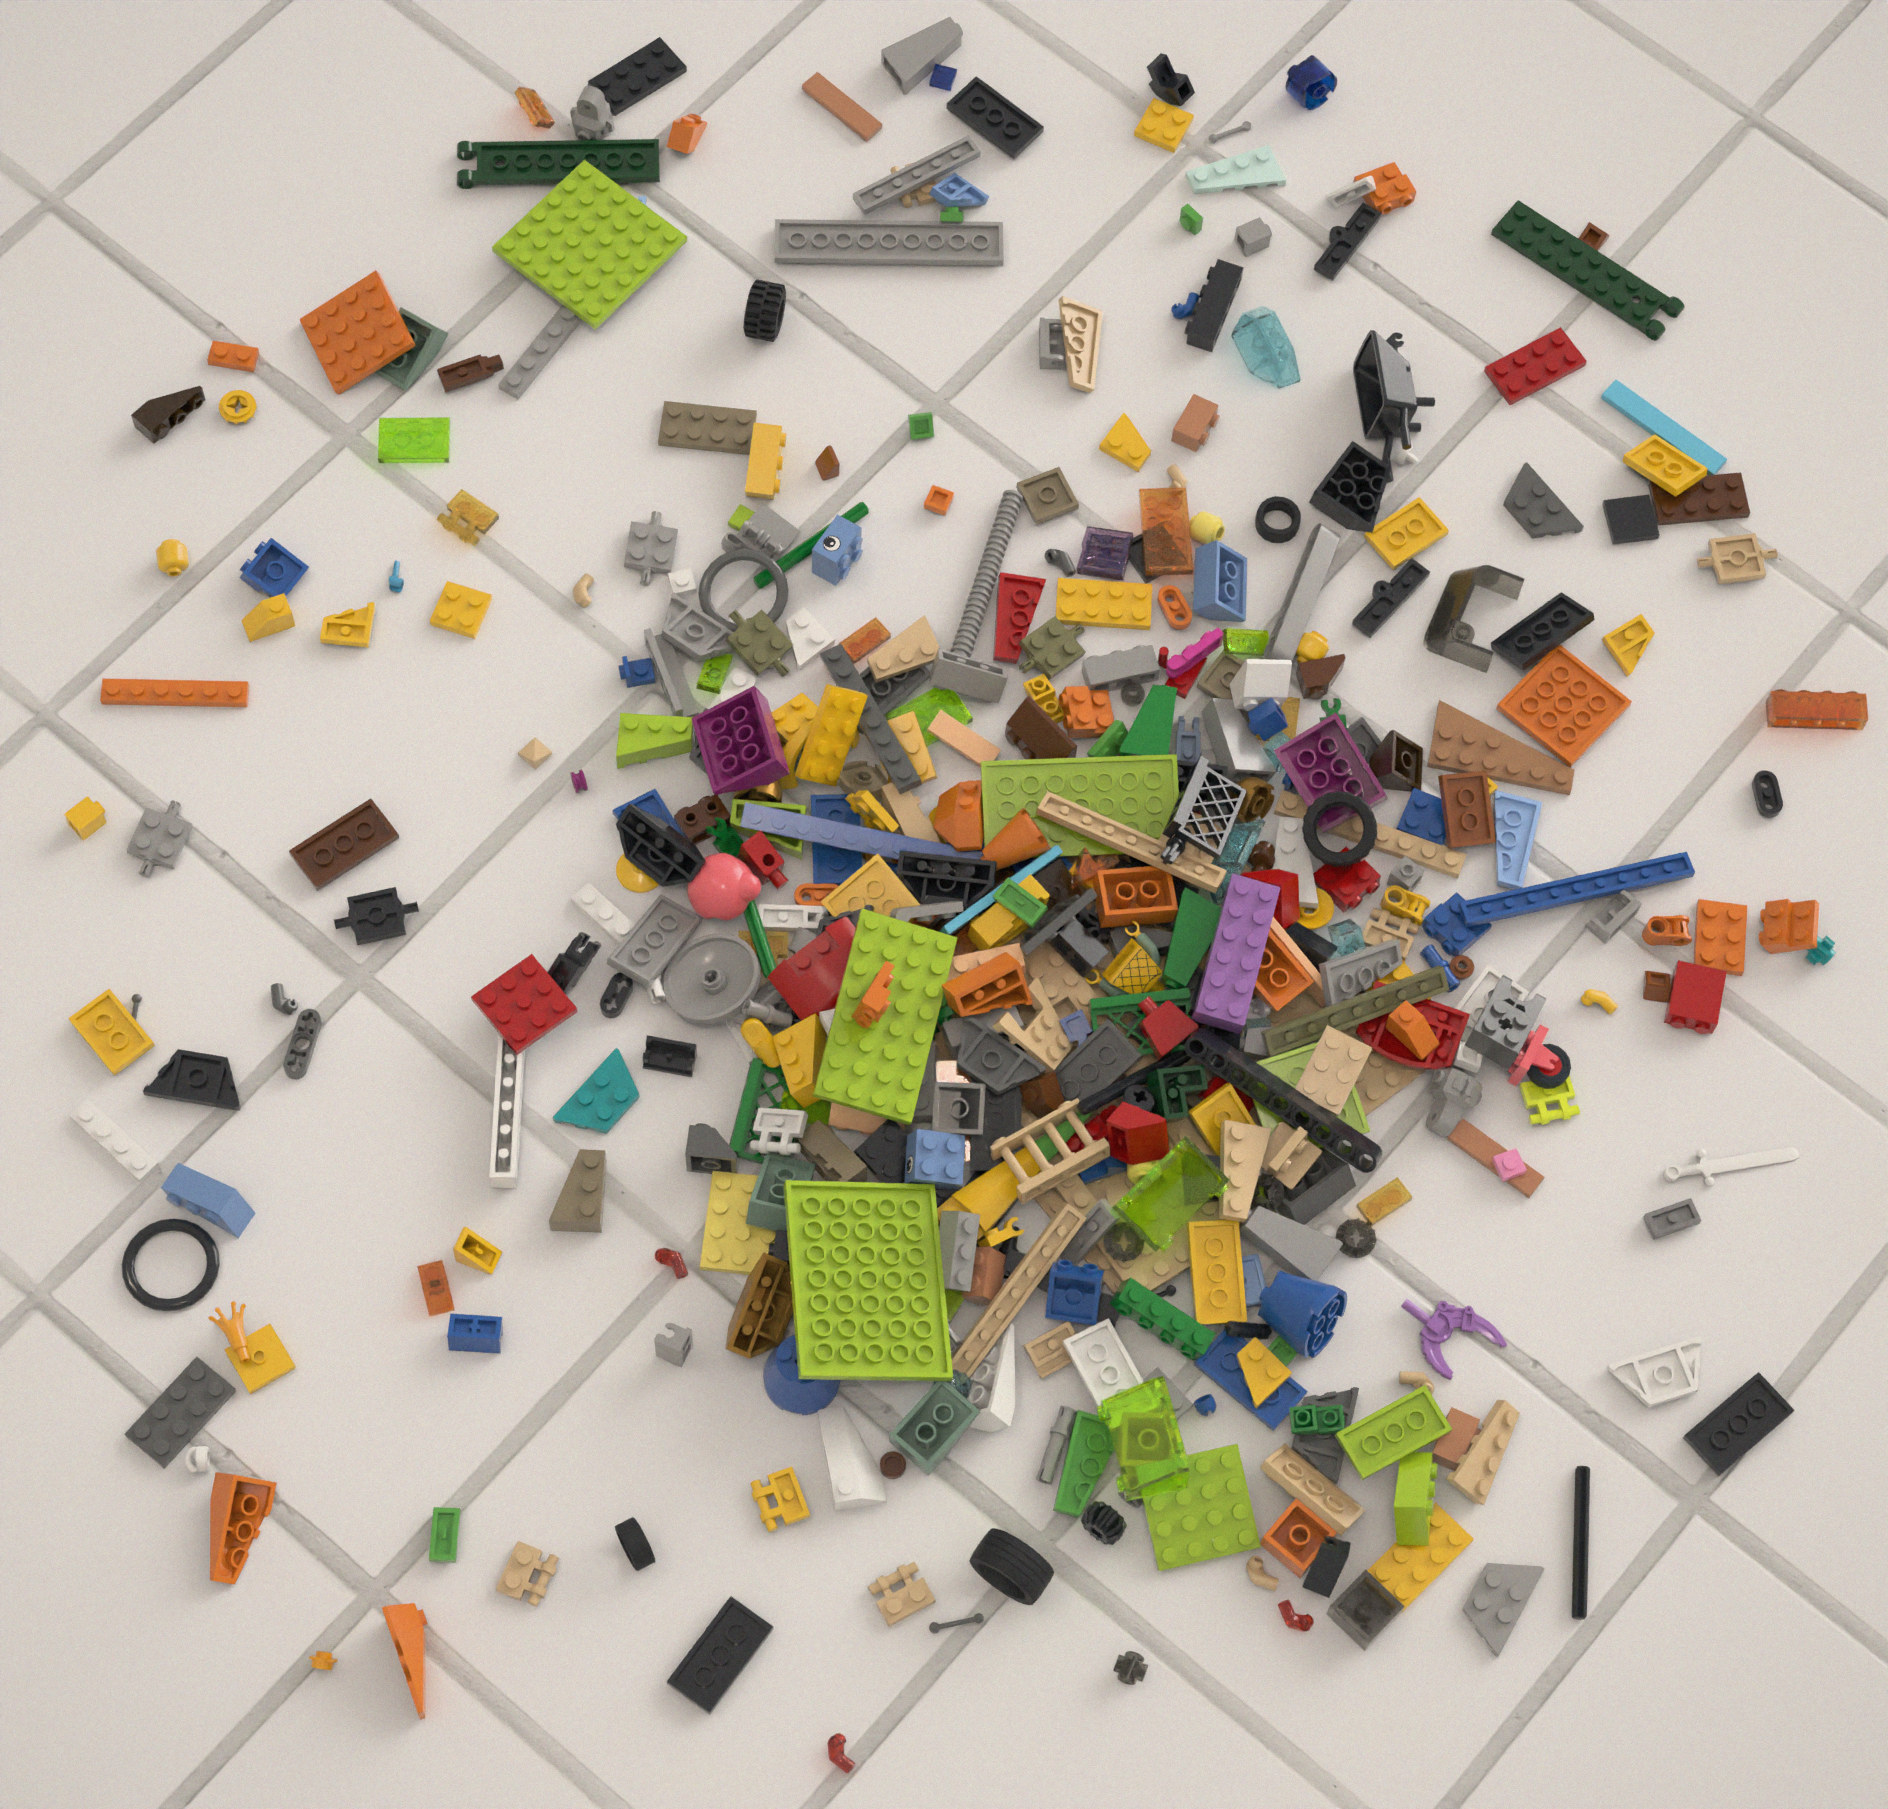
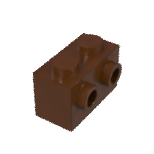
M715 794L701 798L697 804L691 807L681 808L674 815V820L683 835L694 845L713 837L707 833L706 827L710 826L716 830L718 827L717 822L714 820L716 817L725 820L727 827H731V815L719 796Z

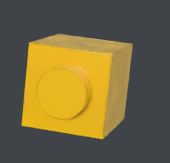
M88 796L64 814L68 825L83 841L107 823L104 817L105 809L98 801L93 803Z

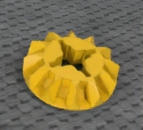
M243 390L230 391L219 402L221 417L227 423L234 422L236 425L238 422L246 423L250 417L254 418L255 410H257L254 397ZM238 401H240L242 408L236 413L234 408H236Z

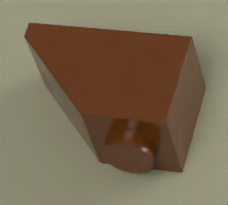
M1345 654L1298 663L1296 677L1303 699H1317L1328 693L1343 669L1346 659Z
M1055 1071L1044 1073L1019 1085L1026 1108L1040 1119L1057 1110L1064 1103Z

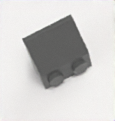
M935 1081L932 1131L965 1136L983 1135L986 1084Z
M703 1123L689 1125L685 1151L686 1170L712 1174L713 1171L737 1174V1154L715 1128Z

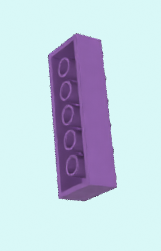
M1232 873L1227 883L1191 1019L1193 1021L1240 1034L1246 1022L1281 887Z

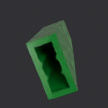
M1167 685L1152 686L1120 747L1119 756H1131V754H1169L1177 688Z
M1186 887L1179 898L1178 911L1175 916L1161 981L1165 982L1164 985L1170 990L1182 989L1188 984L1212 942L1221 909L1218 905Z

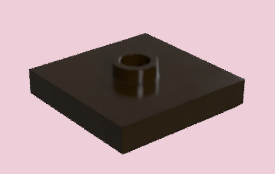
M1057 858L1033 876L1050 895L1046 905L1047 911L1057 903L1067 900L1074 895H1083L1061 858Z

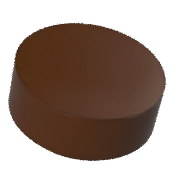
M891 1451L882 1456L880 1471L886 1478L897 1479L904 1474L906 1460L902 1454Z

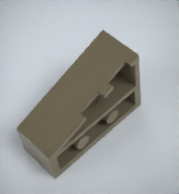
M817 1120L804 1130L803 1138H795V1143H799L801 1146V1154L809 1163L816 1164L815 1170L825 1181L867 1182V1165L835 1135L828 1124L824 1125L820 1120Z
M579 1150L550 1216L549 1225L551 1231L602 1233L607 1162L605 1150Z

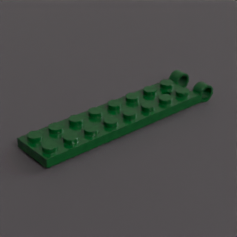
M659 139L461 141L457 144V157L459 159L468 161L477 157V170L463 169L457 172V186L462 189H471L475 185L559 184L584 160L615 183L660 182ZM498 162L504 163L503 166H496Z
M1519 200L1492 229V236L1643 332L1651 340L1657 341L1666 330L1659 320H1651L1659 309L1663 310L1668 316L1677 318L1685 308L1684 303L1679 298L1674 296L1668 297ZM1632 298H1636L1640 300V302L1635 303L1632 301Z

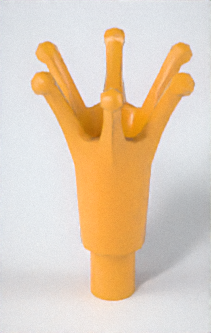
M232 1301L231 1320H227L218 1307L215 1308V1312L221 1318L218 1320L213 1316L208 1318L224 1332L233 1351L237 1353L240 1363H246L250 1360L243 1328V1313L246 1305L241 1304L239 1313L236 1312V1302Z

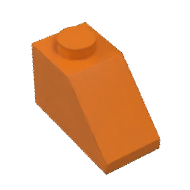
M1407 1000L1388 1015L1386 1028L1421 1061L1439 1046L1440 1043L1425 1017Z

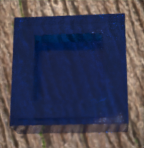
M935 64L929 86L951 91L957 75V69Z

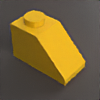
M284 593L261 601L241 620L249 642L295 627L292 611Z

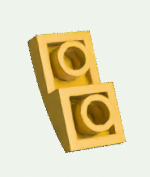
M1045 674L1023 683L1027 695L1056 724L1063 721V709L1059 706L1056 690Z

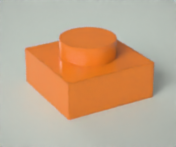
M932 485L924 502V509L946 516L953 501L954 492Z

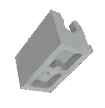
M1040 317V369L1065 370V347L1060 319Z
M1622 890L1595 917L1587 922L1585 927L1606 944L1638 913L1642 903L1639 900L1637 901L1627 891Z
M666 1323L665 1327L673 1330L675 1334L670 1338L662 1334L656 1335L654 1339L656 1356L682 1367L693 1346L692 1329L688 1327L684 1329L676 1324Z

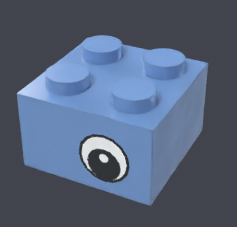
M837 514L812 549V573L835 586L841 579L844 580L849 574L851 564L857 562L862 555V528Z
M916 1129L908 1134L905 1183L935 1184V1189L953 1191L962 1186L965 1135Z

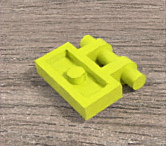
M1570 1076L1562 1085L1551 1089L1538 1087L1532 1081L1520 1083L1519 1088L1526 1109L1535 1107L1537 1109L1536 1114L1529 1115L1531 1125L1538 1123L1545 1125L1549 1124L1551 1120L1556 1119L1568 1120L1571 1119V1116L1580 1114L1578 1105L1569 1106L1567 1100H1572L1576 1096ZM1558 1103L1559 1109L1547 1111L1546 1105Z

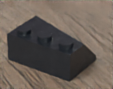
M1352 441L1314 491L1309 503L1346 529L1372 533L1391 467Z

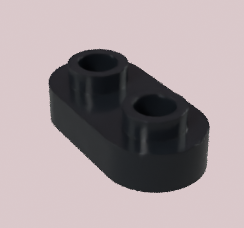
M1759 771L1752 781L1756 806L1762 816L1773 818L1780 813L1783 807L1778 780L1770 771ZM1760 783L1766 784L1767 788L1762 787ZM1765 805H1770L1773 809H1768Z

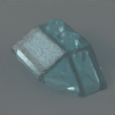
M1262 306L1242 313L1231 336L1249 372L1264 381L1274 384L1273 386L1278 389L1300 382L1301 378L1294 348L1276 312Z
M1263 819L1232 826L1221 855L1218 859L1214 858L1211 863L1227 870L1226 876L1216 894L1210 891L1214 904L1218 906L1222 904L1227 883L1232 873L1237 875L1242 873L1266 823Z

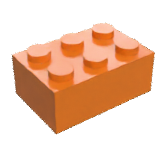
M1154 866L1097 870L1093 880V889L1098 895L1095 900L1100 928L1134 925L1132 921L1137 922L1138 925L1173 922L1178 906L1172 874Z

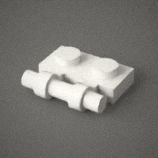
M758 1108L753 1131L756 1135L761 1136L759 1141H751V1150L759 1151L762 1154H769L770 1152H780L781 1155L788 1156L791 1153L799 1154L801 1146L799 1143H792L793 1137L803 1138L808 1114L801 1110ZM772 1136H780L781 1141L772 1142Z

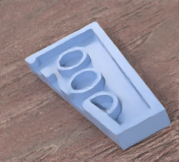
M1495 790L1494 818L1497 885L1511 889H1520L1523 886L1542 802Z

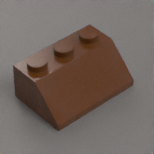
M1030 696L1025 698L1006 723L1005 737L1007 741L1013 746L1016 745L1021 750L1025 760L1076 758L1077 745Z

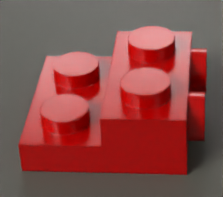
M1345 847L1340 852L1349 851V849ZM1365 859L1348 867H1333L1332 865L1324 864L1313 873L1315 885L1328 893L1333 903L1343 913L1349 908L1355 909L1363 901L1362 898L1367 893L1371 895L1380 887L1381 875Z

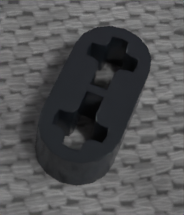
M621 972L611 978L600 1000L601 1013L606 1018L618 1017L633 991V980ZM622 981H626L627 987L623 986L620 992L618 993L617 983H622ZM616 998L615 1005L617 1008L612 1007L611 1010H607L606 1004H611L613 999Z

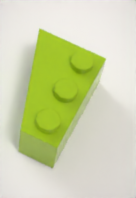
M620 713L616 752L617 769L625 768V765L637 762L640 764L646 763L647 760L662 757L664 759L690 753L694 734V726L691 719L693 717Z
M733 799L730 825L737 833L748 838L759 832L740 827L745 802L804 815L807 814L806 805ZM763 832L775 849L802 860L804 840Z
M1414 1452L1399 1462L1394 1500L1397 1545L1429 1546L1430 1519L1433 1516L1434 1509L1432 1497L1435 1498L1436 1483L1433 1482V1479L1438 1478V1464L1433 1463L1432 1452Z

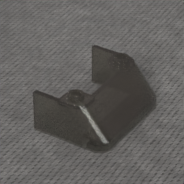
M1491 565L1454 571L1448 579L1423 639L1425 648L1432 653L1487 673L1494 652L1472 644L1475 631L1471 625L1460 620L1475 585L1518 600L1525 578Z

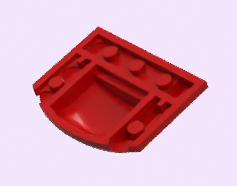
M847 916L825 927L824 932L789 959H784L767 977L801 1021L815 1013L819 1017L820 1012L835 1009L856 929Z
M1375 981L1372 990L1385 986L1387 984ZM1429 999L1411 1004L1425 1017L1440 1043L1422 1061L1386 1028L1388 1015L1392 1012L1358 1025L1356 1035L1361 1037L1366 1045L1372 1047L1373 1051L1391 1061L1420 1069L1450 1068L1470 1014Z

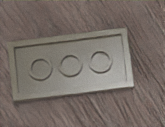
M664 401L658 446L750 455L753 425L756 423L757 410Z

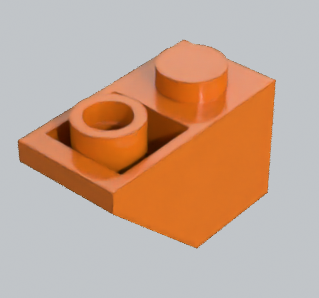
M691 113L674 120L666 147L685 154L693 152L707 126V122L701 120V116Z

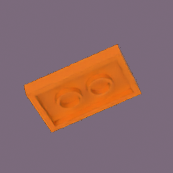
M1698 899L1693 964L1727 971L1726 974L1743 975L1747 905Z

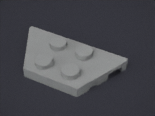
M673 593L671 595L661 637L698 662L735 652L725 641L734 632L677 594Z
M1487 1563L1467 1599L1462 1611L1468 1620L1474 1623L1476 1631L1481 1638L1484 1637L1496 1657L1500 1655L1545 1569L1542 1566Z

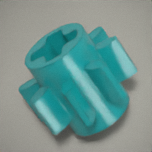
M1817 935V948L1806 949L1808 953L1805 958L1813 965L1817 962L1825 965L1836 954L1832 949L1835 942L1827 935L1822 939Z

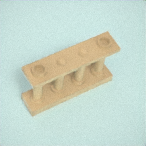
M1078 1098L1062 1103L1057 1110L1006 1138L1001 1137L990 1146L992 1160L995 1161L1003 1157L1020 1182L1016 1187L1017 1198L1022 1205L1110 1156V1145L1106 1139L1093 1140L1076 1115L1080 1112L1077 1110ZM1066 1120L1069 1121L1085 1145L1084 1149L1077 1153L1071 1152L1055 1128ZM1046 1132L1062 1155L1063 1160L1056 1165H1050L1033 1140L1034 1138ZM1025 1145L1042 1170L1041 1173L1034 1177H1028L1011 1151Z

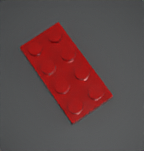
M1560 327L1485 366L1484 372L1507 403L1512 405L1579 370L1586 365L1587 361Z

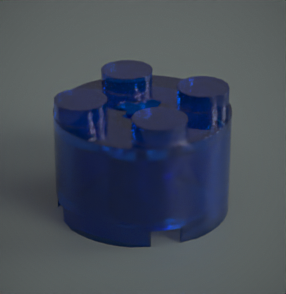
M1314 55L1309 56L1298 65L1291 66L1287 71L1289 77L1285 85L1286 91L1303 108L1308 110H1314L1323 105L1328 100L1326 95L1330 91L1334 92L1337 86V77Z

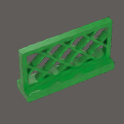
M1189 988L1090 999L1088 1010L1091 1016L1092 1031L1094 1032L1099 1028L1097 1016L1106 1015L1114 1021V1025L1118 1024L1128 1032L1125 1036L1126 1038L1131 1034L1142 1042L1137 1049L1142 1056L1153 1055L1154 1052L1147 1040L1134 1032L1138 1024L1145 1019L1144 1013L1142 1015L1138 1013L1142 1011L1138 1005L1148 996L1152 998L1158 1007L1169 1000L1177 1007H1185V1014L1191 1019L1192 1016L1188 1015L1190 990ZM1124 1013H1132L1139 1018L1132 1028H1129L1120 1021ZM1178 1044L1168 1053L1186 1051L1185 1044ZM1144 1045H1146L1149 1049L1142 1048L1144 1047Z
M753 1058L747 1073L729 1146L737 1154V1158L763 1164L764 1157H761L762 1153L758 1152L754 1155L744 1152L747 1143L752 1140L759 1141L761 1136L754 1133L751 1125L757 1114L754 1115L755 1109L758 1112V1108H761L757 1103V1099L767 1094L773 1104L768 1108L781 1109L780 1106L788 1101L792 1102L796 1110H802V1106L790 1094L789 1088L786 1085V1079L783 1080L782 1078L785 1077L783 1069L768 1067L762 1063L763 1060ZM764 1072L774 1074L779 1082L768 1088L763 1080ZM782 1086L788 1097L777 1102L771 1091ZM773 1136L776 1142L781 1141L778 1136Z

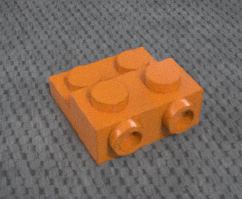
M1395 162L1354 177V182L1368 176L1374 178L1376 190L1362 197L1368 206L1382 214H1387L1401 206L1406 207L1414 202L1416 190L1406 174L1402 175Z
M1088 686L1065 687L1059 695V706L1063 709L1064 714L1063 727L1067 729L1069 738L1101 737L1114 722L1108 690H1089Z
M1789 899L1765 902V909H1762L1760 912L1764 931L1759 932V942L1770 954L1817 948L1819 903L1816 900L1792 903Z
M885 961L851 1016L863 1028H869L873 1021L878 1023L891 1003L887 1000L891 993L887 988L894 978L890 974L894 965L888 961Z

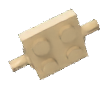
M1755 533L1713 538L1708 542L1711 556L1697 558L1698 568L1712 566L1716 572L1718 584L1764 579L1766 576L1764 560L1776 559L1778 553L1776 548L1762 550Z

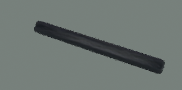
M1186 1051L1173 1052L1079 1101L1077 1110L1080 1111L1081 1115H1087L1123 1096L1129 1086L1146 1084L1147 1074L1157 1069L1178 1067L1188 1062L1192 1057Z
M1577 1466L1575 1469L1572 1618L1577 1620H1584L1587 1617L1590 1468L1588 1466Z

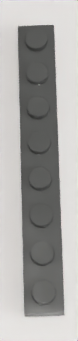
M842 644L821 652V660L836 686L868 695L859 725L899 794L922 785L921 778Z

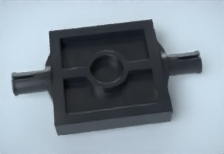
M396 887L347 897L349 905L348 917L334 919L336 930L351 926L355 933L357 945L406 935L404 926L405 914L419 912L417 901L402 905L398 898Z

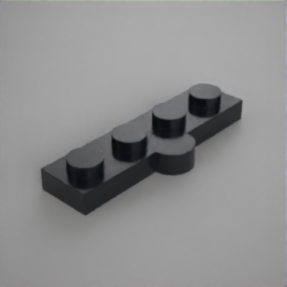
M1362 203L1346 223L1345 228L1342 226L1333 227L1329 233L1331 244L1314 265V270L1333 281L1381 219L1382 213Z
M1411 558L1391 579L1390 583L1383 580L1377 581L1372 589L1374 598L1353 619L1352 625L1371 638L1429 577L1430 571Z

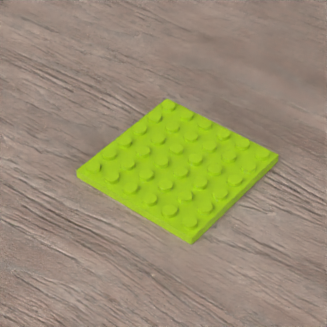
M584 160L492 246V252L596 330L687 242V236Z

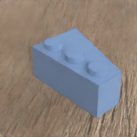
M177 1163L161 1186V1189L167 1195V1201L177 1207L183 1206L192 1214L199 1215L237 1238L240 1237L255 1215L253 1209L235 1188L180 1163Z

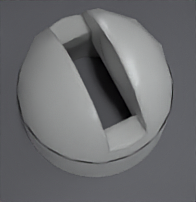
M728 532L722 539L721 546L725 552L738 550L742 545V542L735 538L736 534Z

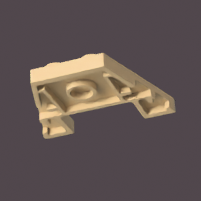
M1036 977L1027 984L1033 1002L1031 1005L1036 1010V1014L1024 1029H1021L1009 1012L1001 1015L992 1027L998 1033L1001 1031L1009 1036L1010 1043L1013 1045L1019 1044L1027 1051L1025 1052L1026 1054L1047 1067L1045 1073L1056 1069L1073 1045L1070 1043L1047 994Z

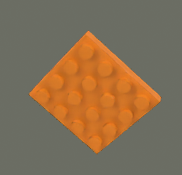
M376 270L299 319L334 391L338 395L416 346L380 273Z
M1559 645L1542 658L1497 704L1496 709L1571 768L1630 707L1632 701L1563 646Z

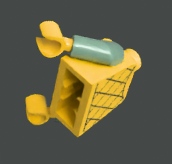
M1132 921V923L1137 926L1136 932L1130 933L1126 927L1125 932L1136 939L1131 938L1102 974L1098 969L1091 970L1097 975L1095 981L1086 977L1088 983L1099 984V988L1111 996L1163 991L1165 987L1164 984L1158 981L1163 971L1159 968L1161 959L1157 946L1145 933L1140 932V926L1135 921Z

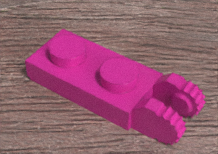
M1218 627L1212 632L1207 631L1195 645H1188L1182 651V655L1175 654L1171 659L1169 658L1166 668L1167 677L1172 679L1178 678V676L1187 672L1222 645L1223 632Z

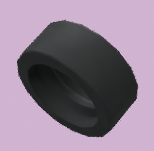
M1279 496L1267 498L1260 504L1256 513L1255 527L1258 534L1264 540L1271 543L1290 541L1299 530L1301 521L1300 510L1288 498ZM1278 510L1287 513L1291 517L1292 523L1288 528L1274 529L1265 523L1264 516L1270 511Z
M634 1517L615 1526L618 1539L636 1571L655 1563V1557L650 1544Z

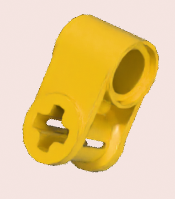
M1393 885L1386 889L1380 906L1382 910L1391 911L1390 914L1402 919L1404 917L1409 918L1412 923L1421 926L1423 914L1430 907L1431 902L1422 895ZM1388 898H1395L1398 903H1393Z

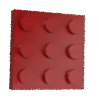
M533 954L471 996L473 1003L516 1055L578 1012L577 1007Z

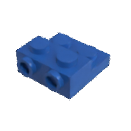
M270 538L267 543L262 541L255 549L254 553L257 556L253 561L247 559L240 568V571L243 572L240 579L258 593L261 590L270 598L283 593L286 597L308 570L309 566L273 538Z
M1457 892L1444 904H1439L1424 918L1422 923L1424 932L1430 938H1435L1441 944L1442 949L1454 957L1462 955L1487 933L1492 926L1490 923L1465 927L1458 905L1459 902L1466 900Z
M1059 1260L1057 1263H1053L1050 1270L1045 1318L1096 1325L1104 1270H1099L1095 1264H1084L1083 1267L1073 1266V1263L1069 1260Z

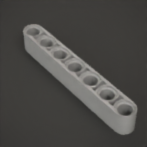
M1321 523L1314 527L1309 536L1263 653V656L1268 660H1291L1292 662L1340 541L1339 534Z

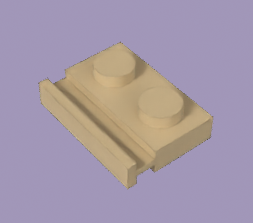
M1069 1321L1023 1345L1040 1379L1072 1362L1063 1345V1340L1076 1334Z

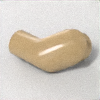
M1173 464L1167 469L1168 474L1173 479L1171 486L1169 485V492L1172 496L1178 497L1184 493L1187 479L1178 466Z
M587 573L583 575L573 588L574 600L581 607H587L592 602L591 597L588 596L587 589L594 582V579Z
M1399 1372V1384H1412L1415 1389L1426 1385L1431 1395L1433 1394L1434 1385L1424 1373Z
M1259 1556L1250 1557L1246 1564V1570L1251 1581L1255 1585L1275 1591L1279 1579L1265 1573L1262 1566L1263 1560Z

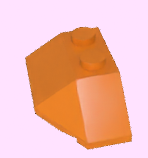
M981 780L959 782L939 796L933 826L934 831L951 844L957 852L982 849L984 829Z

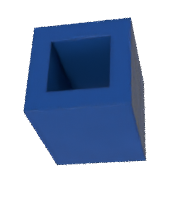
M1273 698L1247 712L1250 719L1248 723L1250 730L1254 735L1259 734L1263 741L1288 727L1284 712Z

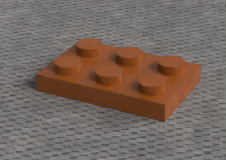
M1487 771L1438 776L1447 847L1457 848L1496 843Z

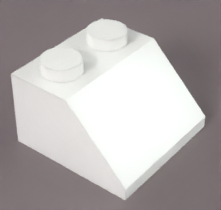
M1246 659L1229 684L1235 709L1250 711L1270 698H1273L1281 708L1288 698L1292 667L1291 660Z

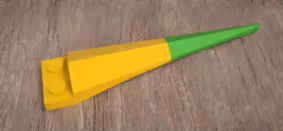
M1079 1112L1076 1115L1083 1124L1093 1112L1087 1115H1081ZM1068 1120L1055 1127L1065 1143L1076 1132ZM1047 1133L1035 1140V1143L1049 1162L1058 1152V1149ZM1026 1147L1014 1154L1028 1177H1034L1040 1173V1167ZM1003 1161L952 1194L947 1201L937 1208L938 1223L940 1224L942 1211H963L979 1214L977 1242L985 1237L984 1233L993 1228L1017 1199L1016 1186L1020 1182L1006 1161Z

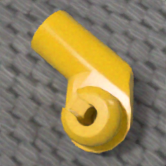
M1588 989L1584 991L1585 994L1580 998L1581 1002L1586 1006H1591L1593 1002L1599 1003L1609 1015L1618 1008V1005L1603 991Z

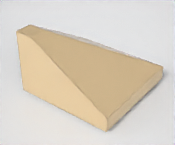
M534 738L518 752V755L534 769H537L552 755V751L538 739Z

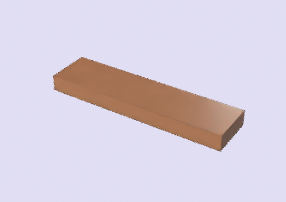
M816 72L802 84V90L866 142L882 129L880 121L820 73Z
M1462 1118L1447 1140L1500 1177L1492 1158L1508 1150ZM1523 1162L1527 1169L1526 1173L1505 1182L1530 1198L1545 1177Z

